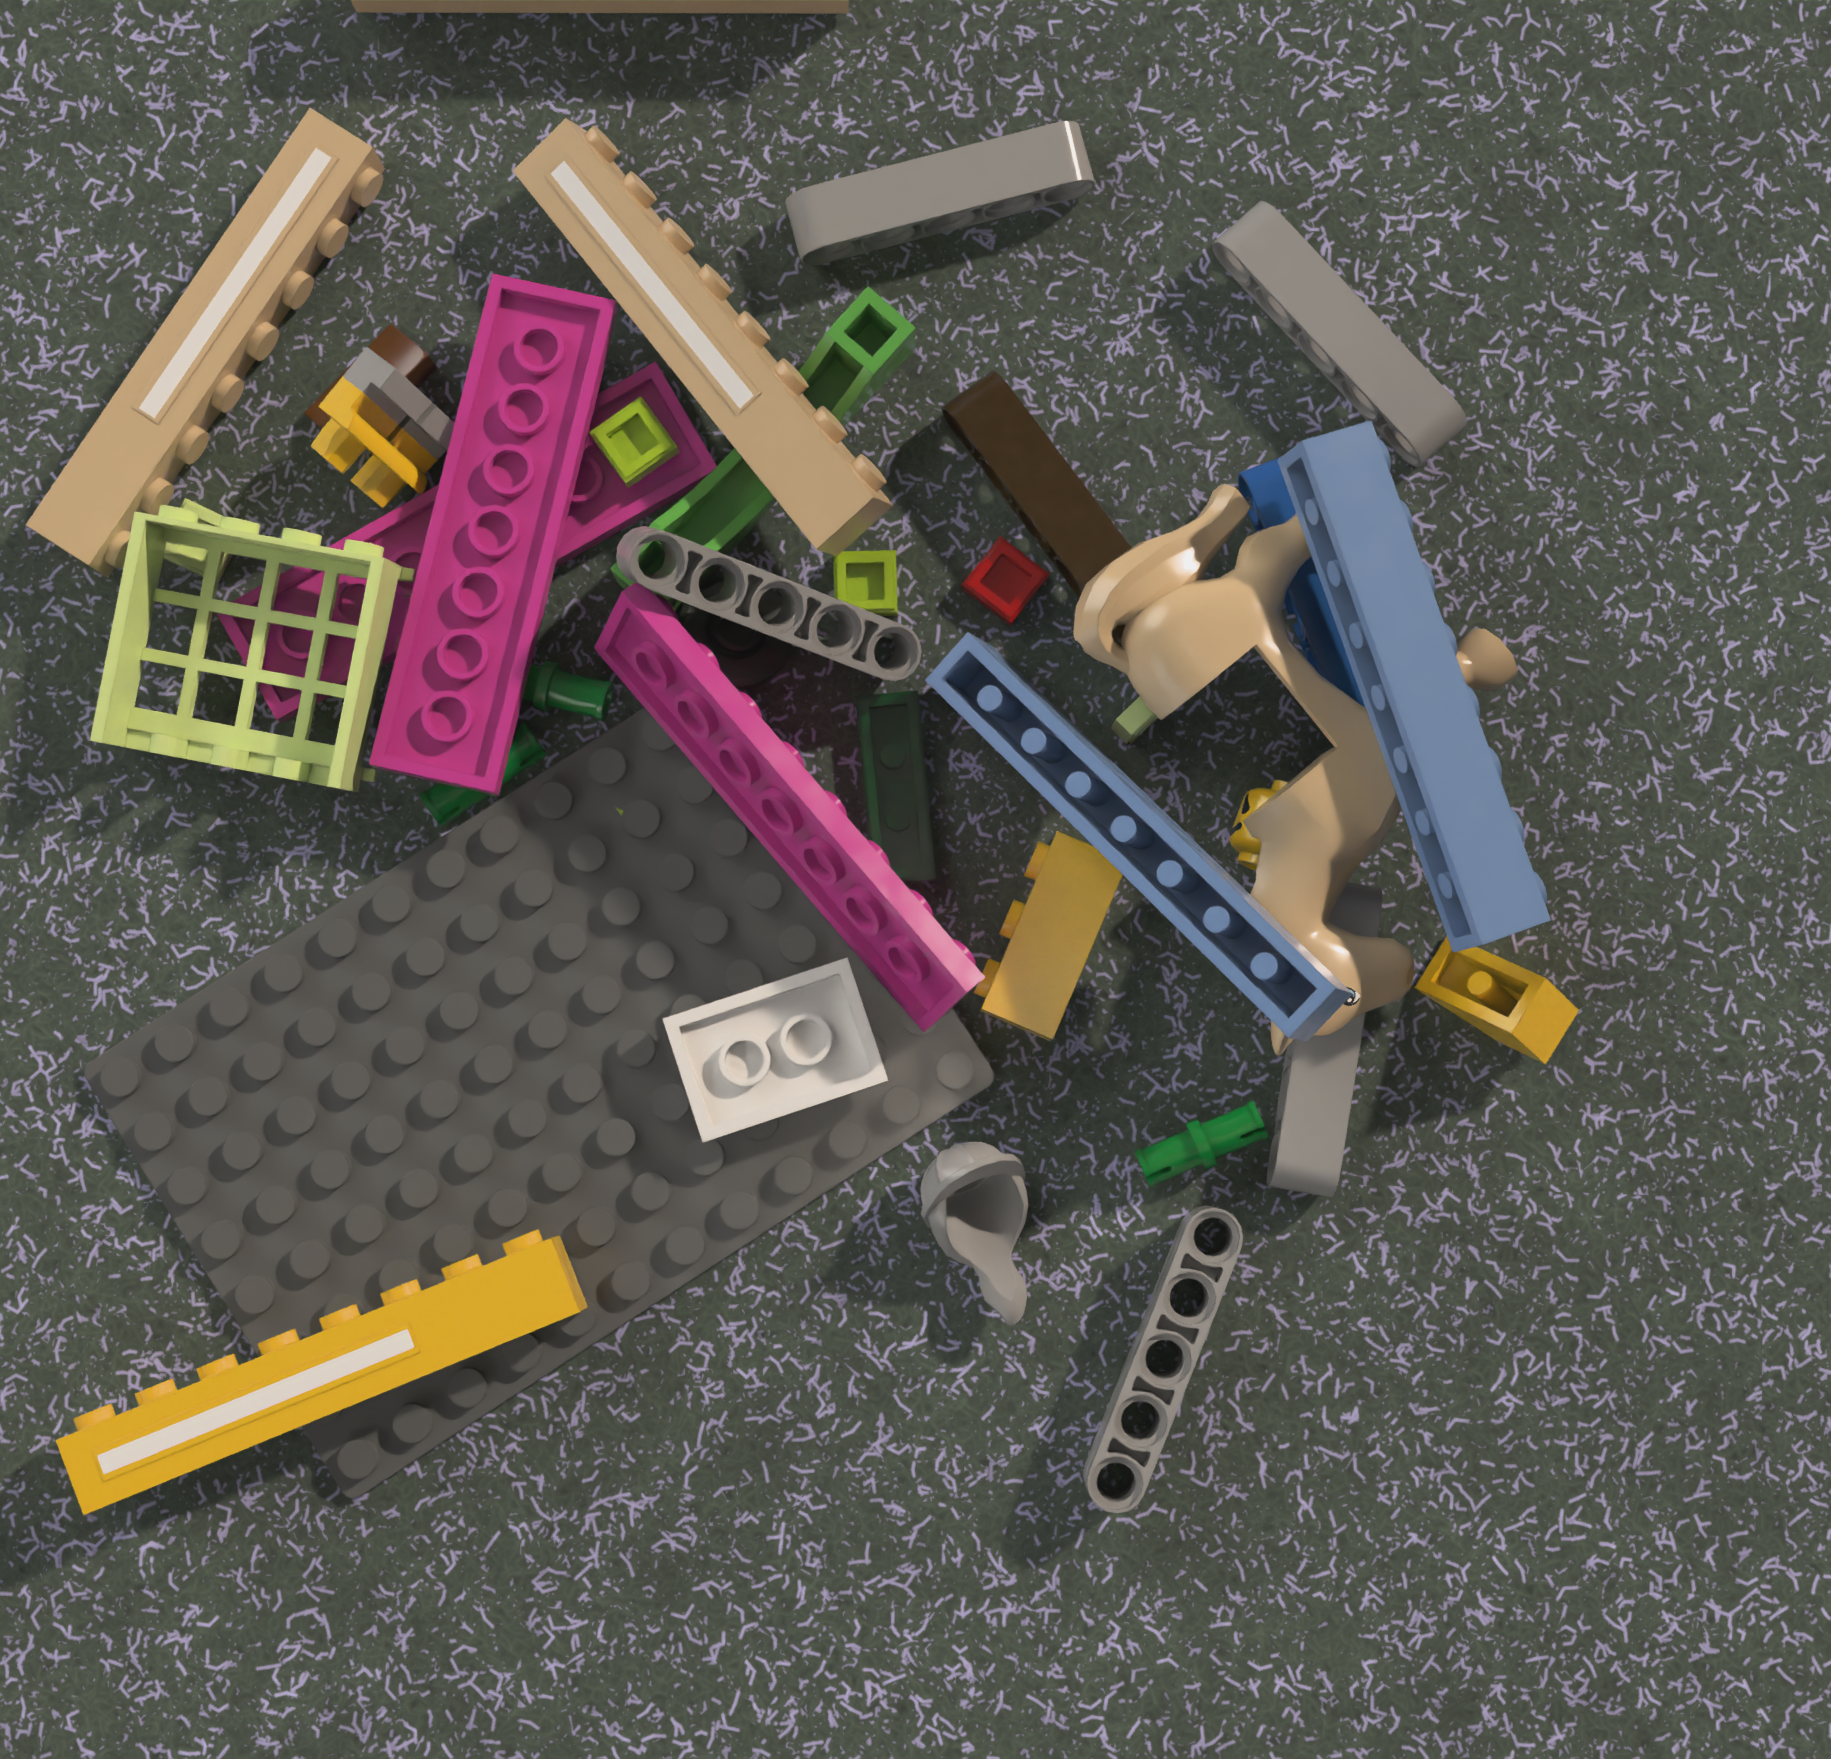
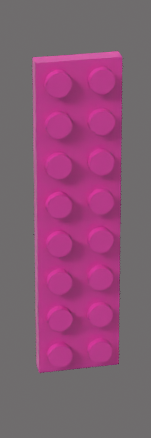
M492 273L369 765L372 767L499 796L619 310L616 300Z
M656 361L597 395L555 568L690 492L717 467ZM641 396L678 446L679 453L627 488L596 445L589 432ZM439 484L329 547L343 550L346 539L384 547L383 558L402 567L418 570ZM294 566L281 573L273 610L316 618L325 572ZM340 575L331 621L358 626L367 583L366 579ZM397 581L381 667L395 660L414 583ZM262 585L232 602L258 607ZM216 613L243 662L247 665L255 620ZM271 623L262 670L304 678L313 631ZM328 635L320 681L347 686L356 639ZM259 683L258 688L276 720L283 724L297 716L301 690ZM317 694L315 705L330 696Z
M636 582L623 590L594 647L596 652L919 1028L926 1032L985 978L976 967L972 953L964 944L952 939L933 917L932 909L925 898L904 884L890 867L888 857L881 847L875 842L867 840L848 819L842 802L833 793L823 790L805 769L803 759L798 751L788 742L781 741L766 724L755 701L746 693L739 692L722 673L712 651L705 645L697 643L678 622L672 605L663 596L654 594L652 590Z

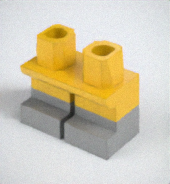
M366 347L318 406L331 419L322 428L311 444V447L342 474L367 449L372 456L350 481L380 507L384 508L400 493L406 484L420 495L422 494L427 485L425 473L448 451L454 422L394 366Z

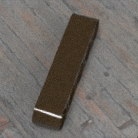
M992 370L941 408L950 428L1079 598L1087 582L1105 566L1132 548L1020 399L997 372ZM1125 625L1117 626L1112 632L1114 642L1122 647L1121 637Z

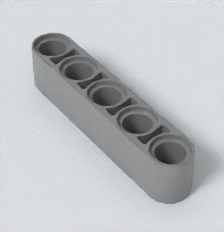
M1062 121L808 186L787 197L785 205L800 260L803 264L810 266L829 263L1076 199L1093 190L1096 184L1079 124L1074 121Z
M1264 201L1258 202L1212 243L1213 252L1220 264L1367 421L1372 420L1374 429L1404 461L1415 467L1422 466L1467 425L1466 415L1453 396L1272 205Z
M642 526L630 530L618 544L616 553L618 568L627 579L647 589L884 680L897 681L905 679L915 671L920 663L922 652L920 640L914 631L905 625L657 528ZM658 540L664 548L665 561L659 571L646 576L639 568V553L647 543ZM718 564L724 575L723 587L715 596L704 598L699 589V578L706 568ZM776 587L782 598L781 609L775 617L763 621L758 610L759 600L763 593ZM834 610L839 620L838 631L831 640L821 643L817 636V624L824 614ZM891 633L895 642L894 653L888 661L878 665L874 656L875 645L879 638Z
M1347 882L1330 915L1329 922L1357 936L1377 937L1382 910V889L1380 887ZM1365 1013L1349 1021L1341 1029L1323 1036L1313 1035L1307 1042L1294 1039L1287 1046L1267 1167L1268 1187L1326 1197L1334 1196L1341 1172Z
M1207 1205L1197 1207L1187 1213L1180 1223L1085 1462L1083 1478L1085 1487L1094 1503L1107 1512H1127L1137 1506L1144 1496L1242 1248L1243 1233L1241 1225L1235 1216L1226 1210ZM1212 1217L1217 1218L1225 1226L1227 1234L1225 1243L1215 1253H1202L1195 1245V1229L1203 1220ZM1183 1279L1197 1280L1203 1292L1202 1302L1198 1308L1185 1314L1175 1312L1170 1303V1293L1174 1285ZM1164 1339L1175 1342L1179 1351V1358L1175 1367L1167 1373L1158 1374L1151 1372L1147 1368L1145 1360L1149 1347L1156 1341ZM1137 1401L1150 1403L1155 1410L1154 1423L1150 1429L1144 1433L1133 1434L1122 1428V1413L1128 1405ZM1111 1463H1122L1131 1470V1480L1128 1487L1121 1493L1114 1495L1106 1494L1099 1490L1096 1482L1101 1469Z

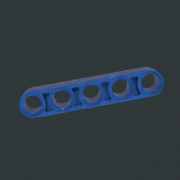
M1279 458L1237 473L1239 491L1244 498L1249 497L1253 507L1248 510V514L1256 532L1284 524L1296 513L1277 461ZM1310 557L1298 569L1287 588L1284 605L1288 615L1293 613L1296 615L1298 622L1292 625L1305 658L1323 678L1365 707L1312 557Z

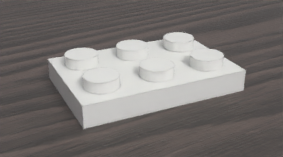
M848 958L663 1018L702 1142H707L888 1081Z

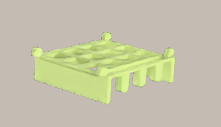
M160 505L158 516L134 511L90 741L359 792L360 780L376 783L378 770L362 767L397 581L414 583L417 570L402 567L383 558L384 547L367 542L346 539L344 549L340 550L320 546L321 535L297 529L283 528L282 537L276 538L259 535L260 524L238 518L222 516L220 527L197 523L199 517L197 512L173 506ZM166 542L209 550L200 596L158 589ZM224 553L267 561L258 607L215 599ZM282 564L325 572L316 618L273 610ZM340 575L367 580L358 626L331 621ZM155 601L197 609L188 656L146 648ZM213 612L255 620L246 667L204 659ZM271 623L313 631L304 678L262 670ZM329 634L356 639L347 686L320 681ZM143 661L186 668L177 715L135 707ZM201 672L243 679L235 726L192 718ZM259 683L302 691L293 737L250 729ZM317 694L344 699L335 745L308 740Z

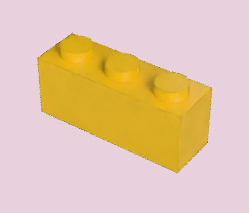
M1059 831L1056 832L1051 845L1038 841L1024 874L1025 877L1035 881L1026 904L1015 899L1013 900L999 932V935L1010 939L1001 962L988 958L982 972L985 978L976 986L974 991L975 994L985 998L980 1009L981 1012L1048 1041L1053 1040L1123 875L1094 846Z

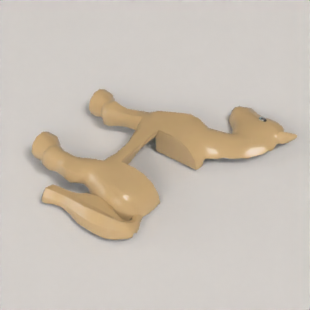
M1222 484L1213 490L1206 507L1195 520L1172 532L1138 543L1105 566L1085 584L1076 605L1073 635L1075 641L1081 644L1085 653L1126 674L1144 703L1160 720L1189 700L1254 647L1333 744V748L1322 753L1243 820L1251 836L1259 838L1262 843L1256 869V881L1250 895L1353 993L1314 1034L1323 1036L1341 1029L1349 1021L1367 1011L1401 999L1411 989L1414 959L1409 948L1393 938L1357 936L1329 922L1330 915L1348 880L1360 863L1381 846L1402 808L1366 707L1360 705L1323 678L1291 642L1282 615L1286 591L1298 569L1307 559L1312 557L1297 514L1295 513L1284 524L1260 530L1246 537L1239 549L1235 569L1220 578L1203 580L1212 559L1243 521L1250 508V505L1237 488L1232 485ZM1119 625H1125L1121 637L1122 647L1114 642L1112 637L1113 630ZM1473 628L1457 642L1456 657L1466 685L1471 689L1495 692L1515 678L1518 668L1513 654L1498 637L1486 629ZM1271 1021L1272 1046L1275 1055L1280 1056L1294 1039L1288 1038Z

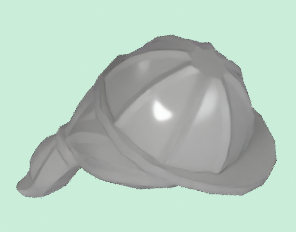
M983 1142L954 1144L949 1149L942 1150L924 1172L921 1182L923 1208L920 1214L927 1227L931 1228L938 1245L941 1246L944 1253L954 1260L974 1268L979 1276L984 1301L1003 1317L1007 1325L1014 1326L1021 1320L1027 1301L1026 1285L1022 1276L1013 1265L1011 1256L1015 1243L1025 1225L1029 1206L1027 1190L1024 1184L1025 1170L1020 1159L1014 1154H1002L998 1149Z

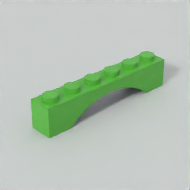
M868 286L827 330L798 371L809 386L803 392V395L816 410L824 406L845 427L915 350L916 327ZM734 448L693 490L654 520L649 527L672 533L722 554L729 555L777 500ZM658 540L651 541L643 546L639 553L638 563L644 575L655 574L661 569L665 561V551ZM617 562L610 568L617 583L622 588L626 589L634 584V582L623 575L618 568ZM718 564L711 565L702 572L699 578V586L719 566ZM653 591L654 594L663 596L672 605L675 612L684 603Z

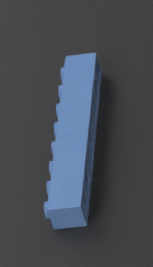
M1372 420L1302 440L1277 461L1452 951L1457 952L1484 945L1551 921L1546 908L1547 893L1544 883L1539 875L1533 871L1524 847L1525 835L1522 822L1517 813L1510 808L1501 782V763L1494 750L1488 746L1479 721L1480 708L1478 699L1474 691L1466 685L1456 657V638L1451 628L1444 623L1434 596V577L1428 565L1421 560L1412 535L1413 520L1410 510L1400 500L1390 473L1391 459L1386 445L1382 440L1378 439Z
M967 632L925 679L1288 1038L1307 1042L1353 994L993 646Z

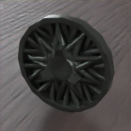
M716 577L699 586L703 597L710 598L718 594L723 587L724 577ZM767 590L759 600L758 610L763 621L772 619L781 609L782 599L773 590ZM683 603L678 622L697 643L705 645L712 651L719 663L720 670L737 690L752 689L773 679L787 663L793 644Z

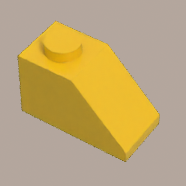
M1447 936L1415 986L1418 991L1496 1041L1543 1064L1547 1063L1579 1011L1545 977L1478 947L1453 952Z

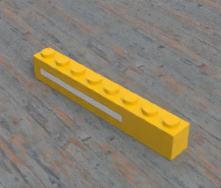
M537 1229L503 1243L502 1246L506 1256L482 1266L479 1255L476 1254L442 1268L441 1271L445 1281L425 1290H421L417 1279L380 1293L384 1306L360 1315L357 1304H353L319 1318L323 1329L322 1332L299 1340L296 1329H292L258 1343L262 1356L238 1365L235 1354H231L196 1368L200 1381L180 1390H177L172 1378L135 1393L139 1406L116 1415L111 1403L74 1418L73 1421L77 1432L57 1439L56 1443L83 1515L583 1311L588 1306L560 1235L543 1241L540 1231Z

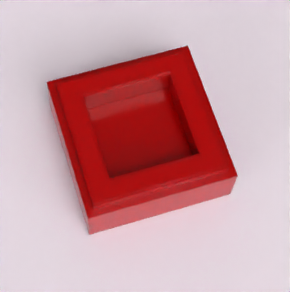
M1000 536L963 582L961 589L1011 627L1049 579L1050 574Z

